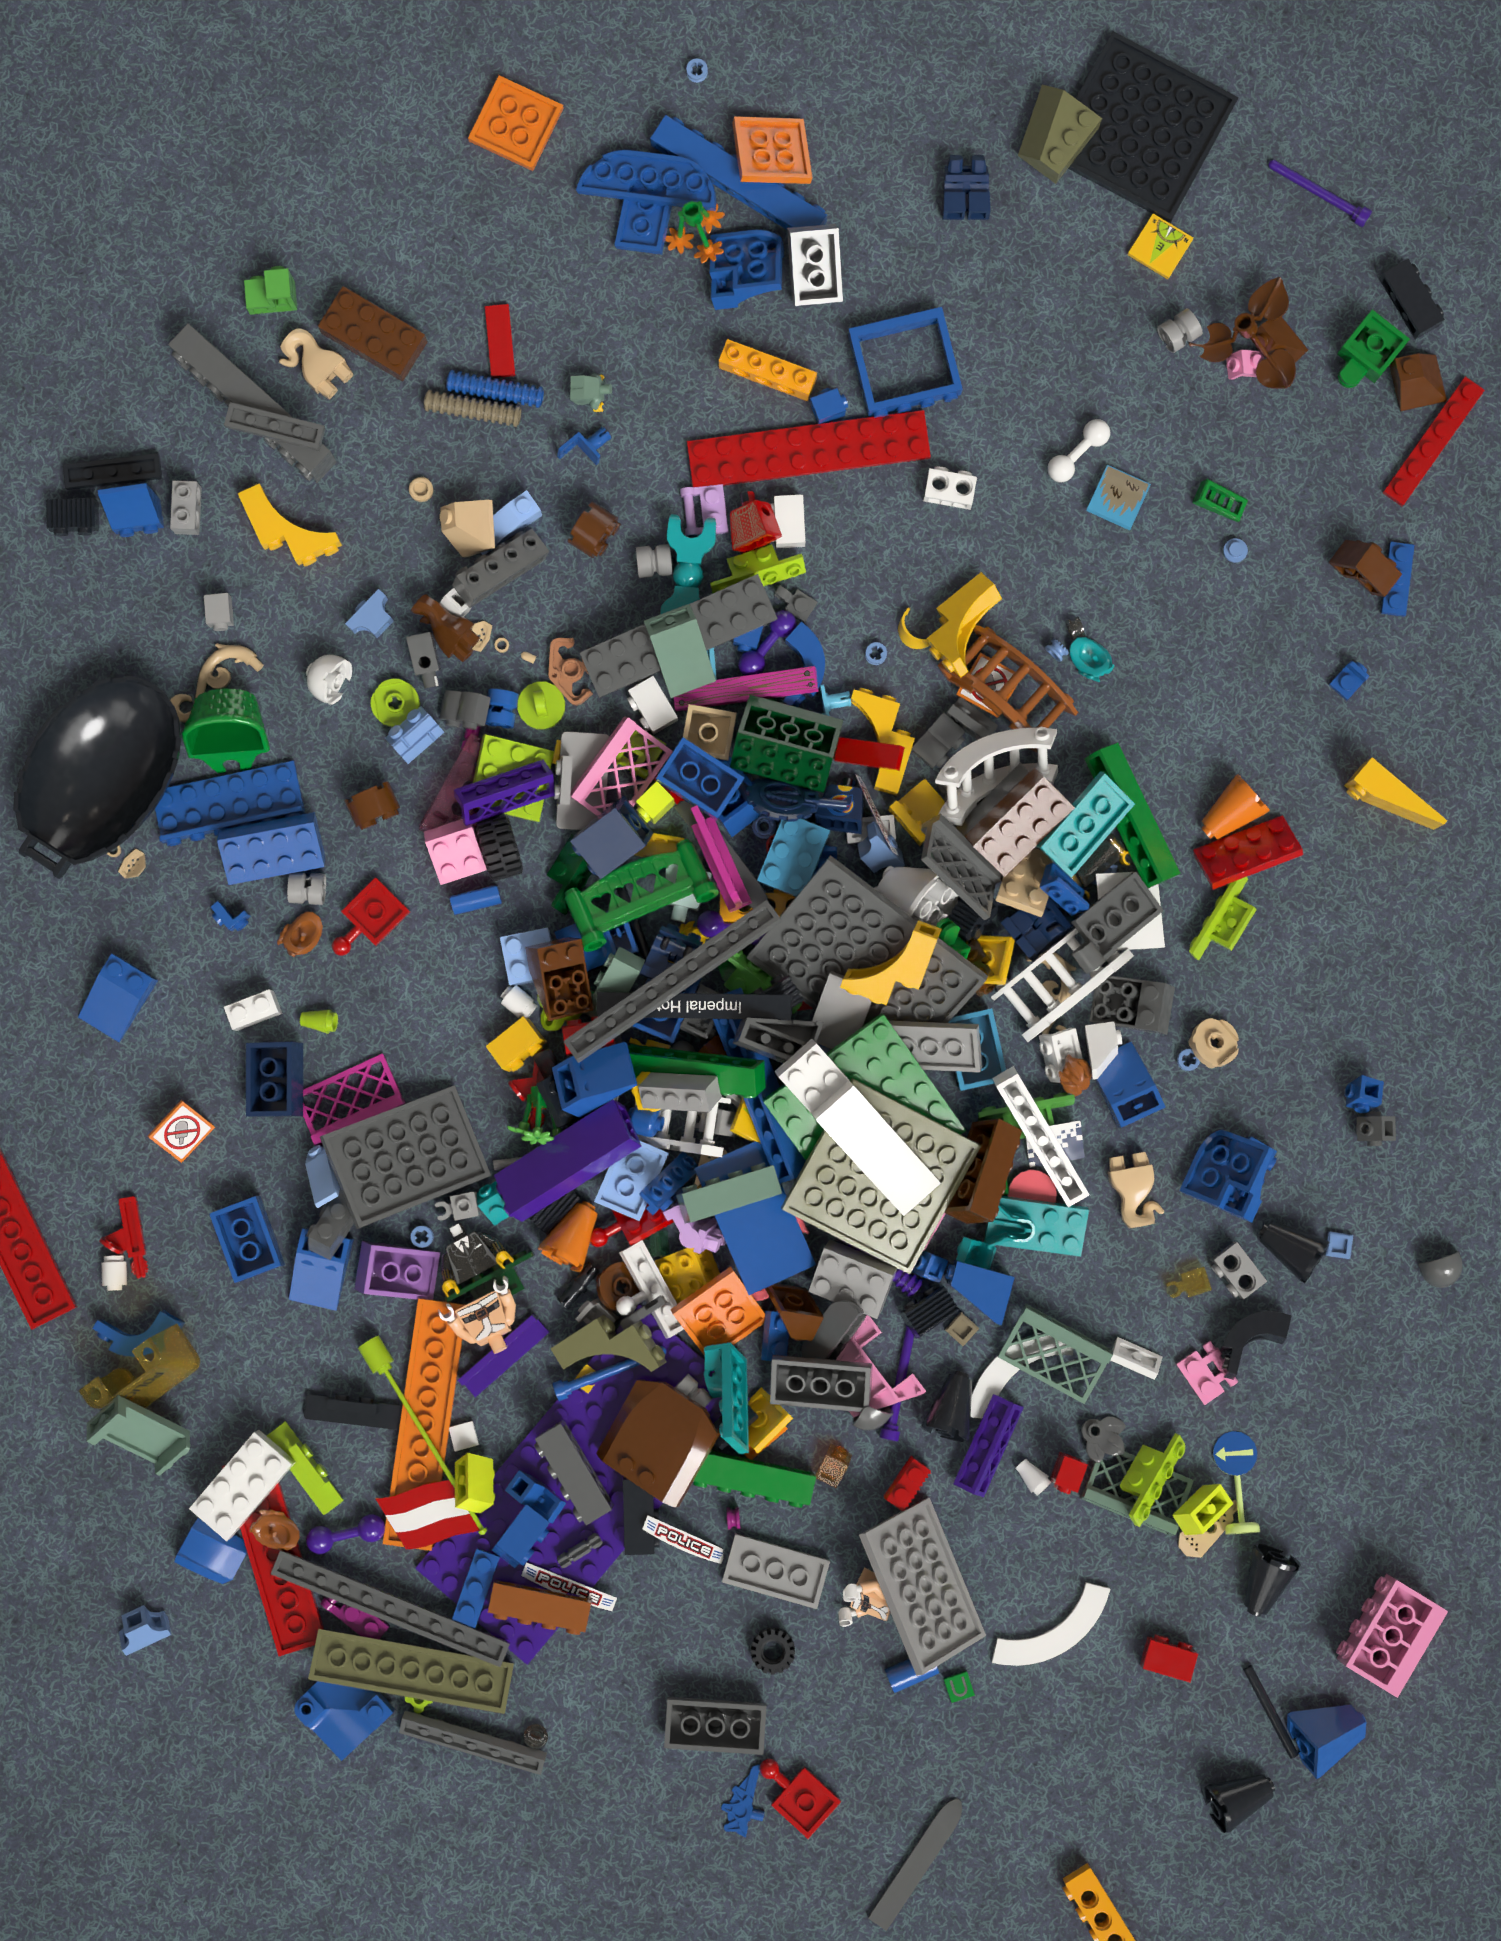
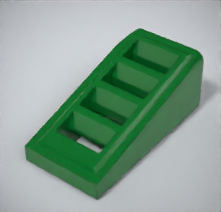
M1206 479L1200 483L1192 503L1239 522L1248 500ZM1208 490H1210L1211 492L1208 496V499H1206V494ZM1216 493L1220 494V496L1218 498L1217 503L1215 504L1213 503V500ZM1225 497L1229 498V500L1227 502L1226 507L1223 508L1222 504L1224 502ZM1237 501L1240 503L1238 510L1236 507L1233 513L1230 511V509L1232 507L1233 502Z

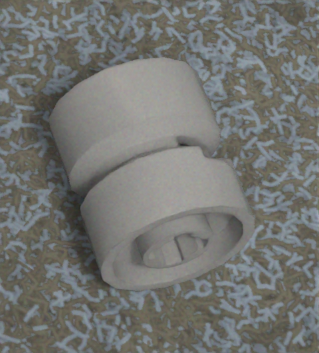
M1184 309L1176 314L1174 321L1169 319L1157 327L1159 337L1162 341H1165L1166 347L1171 353H1175L1186 345V341L1192 342L1203 334L1199 321L1189 309Z
M661 544L656 546L655 550H652L650 546L636 547L639 578L653 577L654 572L662 576L673 575L670 544Z
M305 872L289 874L287 890L289 903L303 904L307 900L309 904L324 905L326 874L311 873L309 876H306Z
M689 1373L674 1387L703 1407H706L713 1399L704 1388H698V1382Z

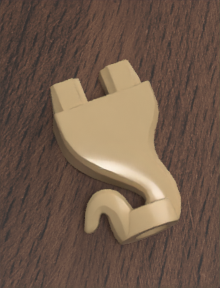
M299 328L291 331L280 346L289 360L280 359L279 363L287 367L298 365L300 358L296 349L302 345V372L306 382L317 394L321 393L326 398L331 399L338 390L330 381L337 376L343 383H346L353 377V373L345 359L335 351L320 348L308 331Z
M1146 1152L1132 1154L1134 1167L1125 1169L1123 1156L1109 1158V1182L1121 1197V1216L1128 1228L1154 1224L1153 1210H1156L1159 1214L1164 1213V1210L1157 1202L1149 1201L1144 1204L1142 1215L1136 1214L1137 1207L1148 1195L1154 1183L1153 1165L1149 1164Z

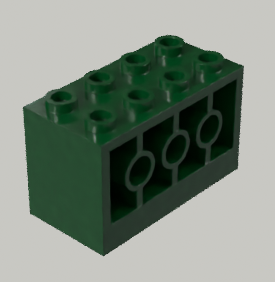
M749 695L737 733L730 768L824 793L843 720Z

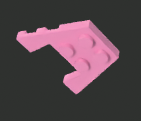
M866 1316L861 1326L836 1360L872 1363L862 1347L882 1332L870 1316ZM872 1363L870 1407L878 1410L926 1392L914 1374H911L892 1389ZM849 1411L853 1417H857L861 1413Z

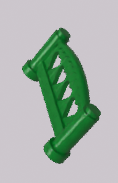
M689 839L678 842L676 845L677 850L674 852L656 854L627 863L611 871L602 879H598L585 891L581 892L578 888H571L565 892V901L582 937V945L585 952L597 950L605 945L604 932L691 894L694 895L697 903H704L718 895L719 891L715 883L710 881L694 844ZM671 864L678 865L676 882L672 883L660 876V869H668ZM648 874H654L656 879L653 893L637 885V880L639 878H646ZM628 883L632 884L634 887L631 902L628 903L615 895V889L618 887L623 888ZM604 893H609L611 900L608 913L593 905V898H601Z

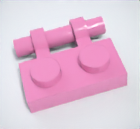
M1211 1341L1203 1345L1207 1352V1355L1201 1358L1197 1350L1176 1363L1203 1405H1206L1224 1392L1219 1384L1223 1380H1226L1230 1387L1238 1383L1236 1377L1234 1380L1224 1378L1225 1370L1221 1369L1223 1363L1222 1353L1219 1348L1214 1347ZM1212 1361L1220 1371L1215 1376L1207 1366Z

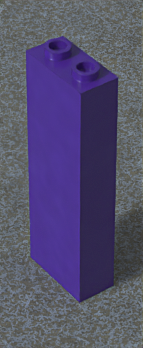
M612 1099L554 1136V1140L547 1141L545 1145H540L494 1175L497 1181L496 1189L504 1199V1210L508 1216L523 1222L640 1148L642 1145L626 1107Z

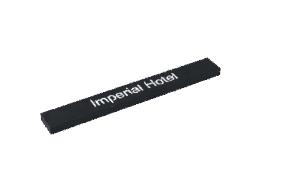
M597 992V1017L633 992ZM679 993L644 1018H762L792 1020V995Z

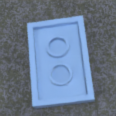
M640 1141L642 1145L640 1148L608 1168L594 1201L640 1221L647 1202L639 1193L661 1172L669 1154Z

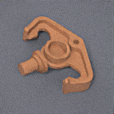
M555 638L550 644L549 679L571 704L581 705L593 693L589 689H583L579 696H575L572 693V684L583 677L584 671L587 674L589 673L584 662L574 658L564 660L559 654L558 650L560 647L565 646L569 649L574 646L575 640L573 638Z

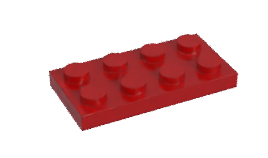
M1282 815L1193 849V853L1212 889H1216L1302 856L1303 848Z

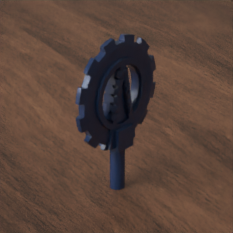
M758 778L752 781V786H748L745 793L749 795L746 796V801L748 805L754 807V811L777 821L781 819L794 822L800 818L807 819L812 816V813L817 812L818 807L847 809V800L820 798L818 792L770 778Z

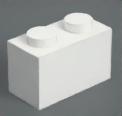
M803 495L774 496V503L770 505L782 533L781 538L773 541L776 542V548L805 547Z
M654 676L628 690L631 697L627 698L634 711L638 709L641 713L642 718L639 721L646 732L651 730L654 735L678 721L676 713Z
M270 989L224 1007L231 1028L235 1031L282 1014L276 995Z

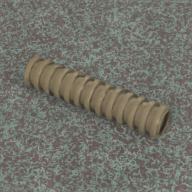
M432 390L426 392L424 399V409L427 412L429 410H432L433 413L440 411V414L447 412V415L454 414L455 417L462 415V418L469 416V419L475 417L478 421L484 419V422L491 420V423L497 421L500 425L506 423V426L513 424L514 427L519 425L521 419V407L518 405L516 407H513L512 404L506 406L505 403L499 405L496 401L493 404L490 400H487V402H484L483 399L476 401V398L471 400L468 396L462 398L461 395L454 397V394L448 396L445 392L442 394L439 391L432 393Z

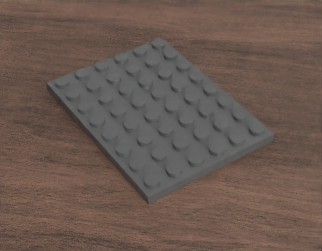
M830 855L779 916L782 922L766 932L746 958L773 979L780 974L784 978L789 975L805 999L804 1002L816 1010L831 971L845 976L848 969L874 967L890 960L908 943L917 921ZM938 938L919 990L905 987L896 981L887 1005L871 1003L864 1025L881 1013L884 1014L888 1021L948 1023L984 984L988 975Z

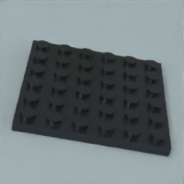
M1113 31L1076 97L1078 101L1100 116L1102 120L1099 129L1068 169L1171 223L1239 97Z

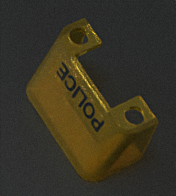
M175 1324L148 1338L132 1350V1353L146 1371L137 1379L134 1378L128 1369L117 1368L102 1378L96 1377L81 1388L79 1393L86 1403L95 1409H103L118 1395L146 1408L199 1368L200 1358L180 1327ZM145 1347L153 1350L154 1359L152 1361L146 1360L143 1350Z

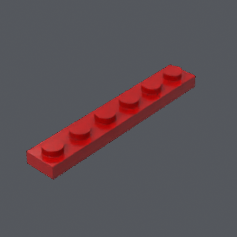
M1466 376L1463 378L1383 491L1384 495L1400 506L1406 503L1485 391L1483 388Z

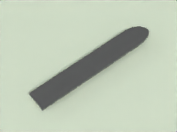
M684 800L674 808L693 832L691 826L697 823L691 810L694 806ZM701 811L705 819L709 818L707 814ZM723 836L752 901L749 906L754 909L764 901H768L767 895Z
M960 1799L950 1800L936 1814L868 1916V1919L884 1930H888L956 1828L962 1813V1802Z

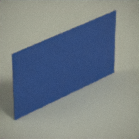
M755 1141L694 1169L701 1186L704 1187L707 1180L719 1177L720 1181L729 1179V1173L742 1170L743 1174L752 1171L751 1166L765 1163L766 1167L770 1165L762 1145ZM780 1184L782 1194L714 1215L748 1295L754 1294L816 1265L796 1217L781 1209L787 1197L782 1184Z

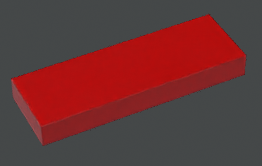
M509 304L485 306L491 377L516 376Z
M839 737L834 761L900 771L905 747Z

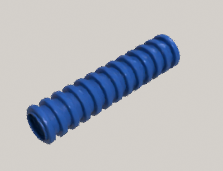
M451 370L447 377L446 388L449 392L455 390V393L462 391V394L469 393L470 396L477 394V397H481L483 395L486 399L488 397H491L492 400L499 398V401L505 399L508 403L510 401H513L514 404L521 402V405L526 403L529 407L535 405L536 408L542 405L544 389L541 386L539 388H536L535 385L528 387V384L523 386L520 382L514 384L513 381L506 383L504 379L501 382L498 378L492 380L491 377H487L485 379L482 375L480 377H477L476 374L470 376L469 373L464 375L461 371L455 373L454 370Z

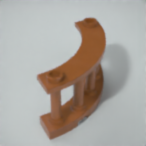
M976 625L973 630L978 639L965 652L967 666L985 644L997 650L995 655L978 674L972 675L967 672L960 678L954 671L952 673L948 672L943 666L942 661L938 665L949 682L961 687L970 694L973 691L977 692L984 698L982 703L997 716H1000L1002 713L1011 722L1008 726L1011 730L1032 728L1026 721L1027 715L1046 693L1056 705L1036 728H1049L1063 711L1074 716L1078 713L1073 705L1074 700L1068 694L1063 693L1037 665L1015 647L997 636L987 626L983 628ZM1007 657L1016 663L1019 669L999 691H993L985 684V679ZM1028 673L1040 686L1020 709L1015 710L1006 702V697ZM1028 748L1032 751L1037 752V748Z

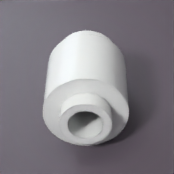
M517 985L513 988L508 986L500 996L503 998L501 1004L518 1018L523 1016L528 1018L537 1007L534 999Z
M124 1255L104 1256V1262L101 1263L102 1286H107V1291L122 1290V1285H127L126 1261H124Z

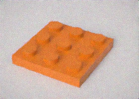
M499 75L468 140L477 146L533 171L564 107L554 100Z
M734 117L732 124L740 182L811 183L812 172L804 119Z
M731 1266L670 1309L704 1356V1348L706 1346L730 1342L734 1345L764 1324L765 1312L754 1297L748 1295L743 1282Z

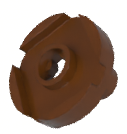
M617 1262L607 1266L597 1276L596 1288L598 1297L610 1311H617L616 1303L621 1297H632L640 1292L624 1262ZM619 1280L621 1284H626V1288L623 1289V1294H621V1292L617 1291L616 1289L617 1282Z

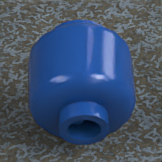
M637 1105L630 1108L628 1115L637 1135L651 1138L658 1131H662L665 1118L661 1116V1110L655 1112L638 1110Z

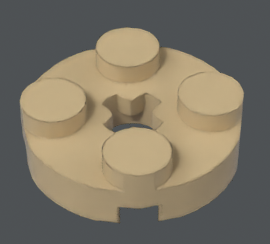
M1210 1018L1194 1028L1189 1039V1046L1192 1048L1196 1058L1208 1068L1222 1067L1237 1056L1239 1048L1237 1049V1041H1239L1234 1027L1227 1021ZM1217 1038L1219 1048L1213 1047L1210 1039L1214 1040Z

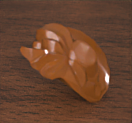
M314 912L302 913L291 924L284 926L277 940V945L283 943L287 949V954L292 957L310 952L317 945L322 934L323 925L320 917Z
M1068 1054L1062 1072L1059 1071L1058 1073L1063 1089L1076 1097L1089 1087L1092 1076L1091 1067L1085 1060L1073 1058Z
M259 1510L261 1516L251 1524L249 1532L254 1534L257 1541L269 1548L278 1550H290L297 1545L300 1538L298 1527L285 1516L284 1512Z

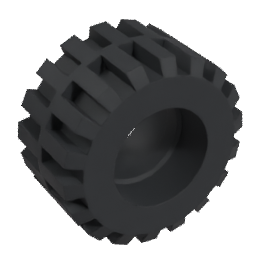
M503 815L477 823L476 831L490 878L493 881H498L522 874L523 865L509 818Z

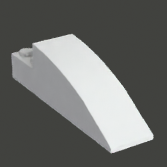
M813 1039L808 1041L775 1071L777 1076L808 1109L816 1121L903 1216L941 1184Z

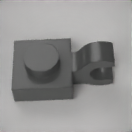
M782 586L778 587L774 595L788 604L785 611H789L803 623L806 622L818 603L798 589L793 595Z

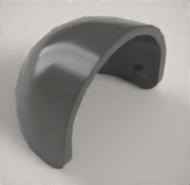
M1455 1251L1452 1255L1434 1261L1419 1263L1418 1266L1427 1283L1437 1288H1445L1453 1285L1458 1280L1463 1269V1262L1460 1252Z
M866 1406L859 1416L853 1417L852 1425L861 1430H875L884 1425L894 1412L889 1406L878 1410Z

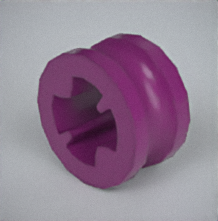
M739 1506L733 1510L730 1507H726L728 1530H731L734 1526L740 1529Z

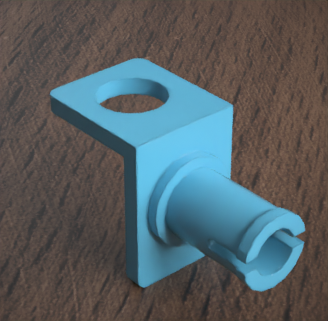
M824 684L820 685L824 711L822 714L829 716L830 709L851 706L849 691L828 695V693H825Z

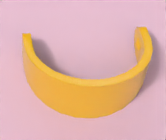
M908 607L898 625L899 637L910 648H926L930 646L927 639L916 638L906 629L904 620L910 611Z

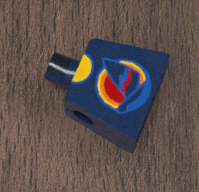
M845 777L842 779L841 785L831 784L827 787L822 798L847 800V809L818 807L815 813L816 825L832 831L862 834L863 795L862 789L855 787L856 782L854 779Z

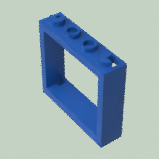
M942 307L849 329L848 337L868 417L887 416L888 412L895 410L898 413H905L912 410V406L921 405V408L933 406L935 404L934 401L944 399V402H951V400L957 399L961 395L963 389ZM937 324L952 385L874 403L860 342Z

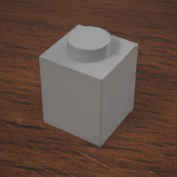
M228 593L204 595L206 624L213 628L214 631L228 630V626H234L232 597Z

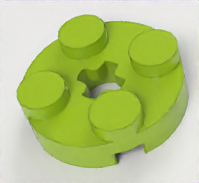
M401 679L383 681L371 697V709L374 716L383 725L389 727L400 725L407 719L410 711L420 707V699L416 690L409 683ZM393 697H397L398 701H402L399 709L394 710L393 707H389Z

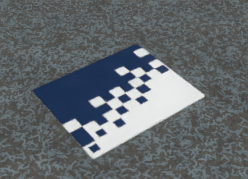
M1080 1121L1049 1126L1069 1160L1085 1158ZM1026 1137L1030 1168L1042 1166L1043 1164Z

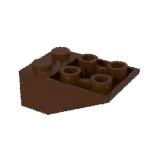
M567 937L525 947L529 972L548 1021L593 1011L581 938Z

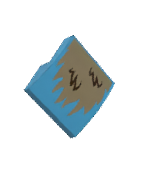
M1107 465L1086 511L1130 530L1151 484Z

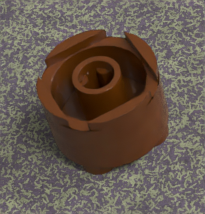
M591 502L588 506L592 509L589 513L584 510L570 533L574 538L568 539L567 542L589 557L594 558L604 554L609 545L606 543L609 536H614L617 533L621 524L617 522V516L597 503Z
M389 781L383 783L384 788L381 785L378 787L376 785L352 796L353 801L351 799L344 800L356 827H360L361 830L367 829L377 824L375 820L382 817L383 820H387L399 814L397 809L400 808V805Z

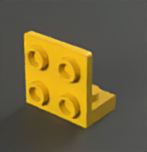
M924 779L899 801L896 800L889 806L888 811L894 815V818L914 841L921 846L926 836L921 831L922 823L937 816L945 801L929 782Z
M685 1248L655 1260V1264L677 1304L720 1274L710 1250L705 1249L699 1254L693 1252L694 1248Z

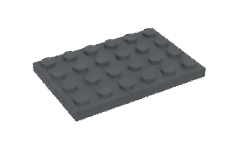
M455 1085L320 1137L356 1229L491 1176Z

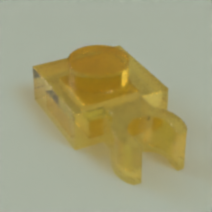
M1204 1266L1181 1273L1182 1281L1180 1282L1170 1281L1166 1283V1287L1175 1285L1177 1288L1176 1293L1169 1295L1171 1298L1178 1297L1184 1291H1186L1189 1298L1212 1290Z

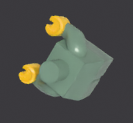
M592 373L591 376H571L570 400L577 405L590 404L594 412H603L602 405L604 403L601 401H604V394L612 393V385L604 384V375Z

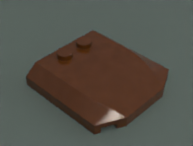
M639 1379L636 1380L596 1454L603 1463L662 1503L677 1508L680 1506L715 1444L720 1431L713 1425L709 1418L710 1414L705 1407L667 1382Z

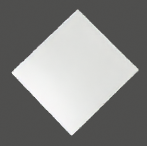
M1133 872L1096 874L1098 900ZM1156 885L1149 888V890L1160 904L1159 886ZM1128 899L1126 907L1130 912H1134L1135 904L1132 900ZM1113 913L1109 915L1111 925L1116 926L1118 924V918ZM1161 913L1116 950L1164 948Z

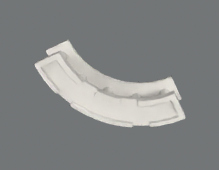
M1039 727L1006 730L983 737L962 748L946 762L935 779L936 784L947 786V801L942 806L939 814L941 813L952 825L962 826L967 816L977 806V802L986 797L1020 763L1019 749L1037 748L1038 763L1023 765L1029 771L1035 767L1053 785L1058 773V765L1048 764L1047 749H1051L1057 729ZM1010 751V765L994 770L993 756ZM984 761V774L971 779V770Z
M1094 927L1091 932L1092 937L1095 940H1099L1101 934ZM1075 928L1011 981L1006 979L1005 985H997L996 989L998 992L991 996V998L996 1000L1004 993L1027 1021L1029 1029L1022 1036L1029 1042L1092 992L1112 973L1128 962L1134 956L1130 950L1127 949L1121 954L1116 951L1106 960L1109 963L1104 968L1099 966L1089 974L1092 978L1084 985H1081L1080 982L1077 983L1053 954L1065 943L1073 951L1080 946V943L1074 937L1078 933ZM1044 960L1047 961L1070 989L1068 992L1071 995L1062 1003L1058 1000L1055 1001L1031 972ZM1023 977L1048 1007L1047 1011L1049 1013L1041 1019L1033 1015L1011 988Z
M721 1095V1099L710 1112H707L703 1139H700V1144H696L695 1138H693L697 1111H687L684 1137L681 1136L680 1141L670 1140V1135H668L672 1110H665L661 1113V1116L665 1118L662 1131L656 1133L655 1137L637 1136L640 1141L656 1148L722 1157L723 1148L714 1146L715 1141H713L719 1102L730 1104L731 1099L723 1098Z

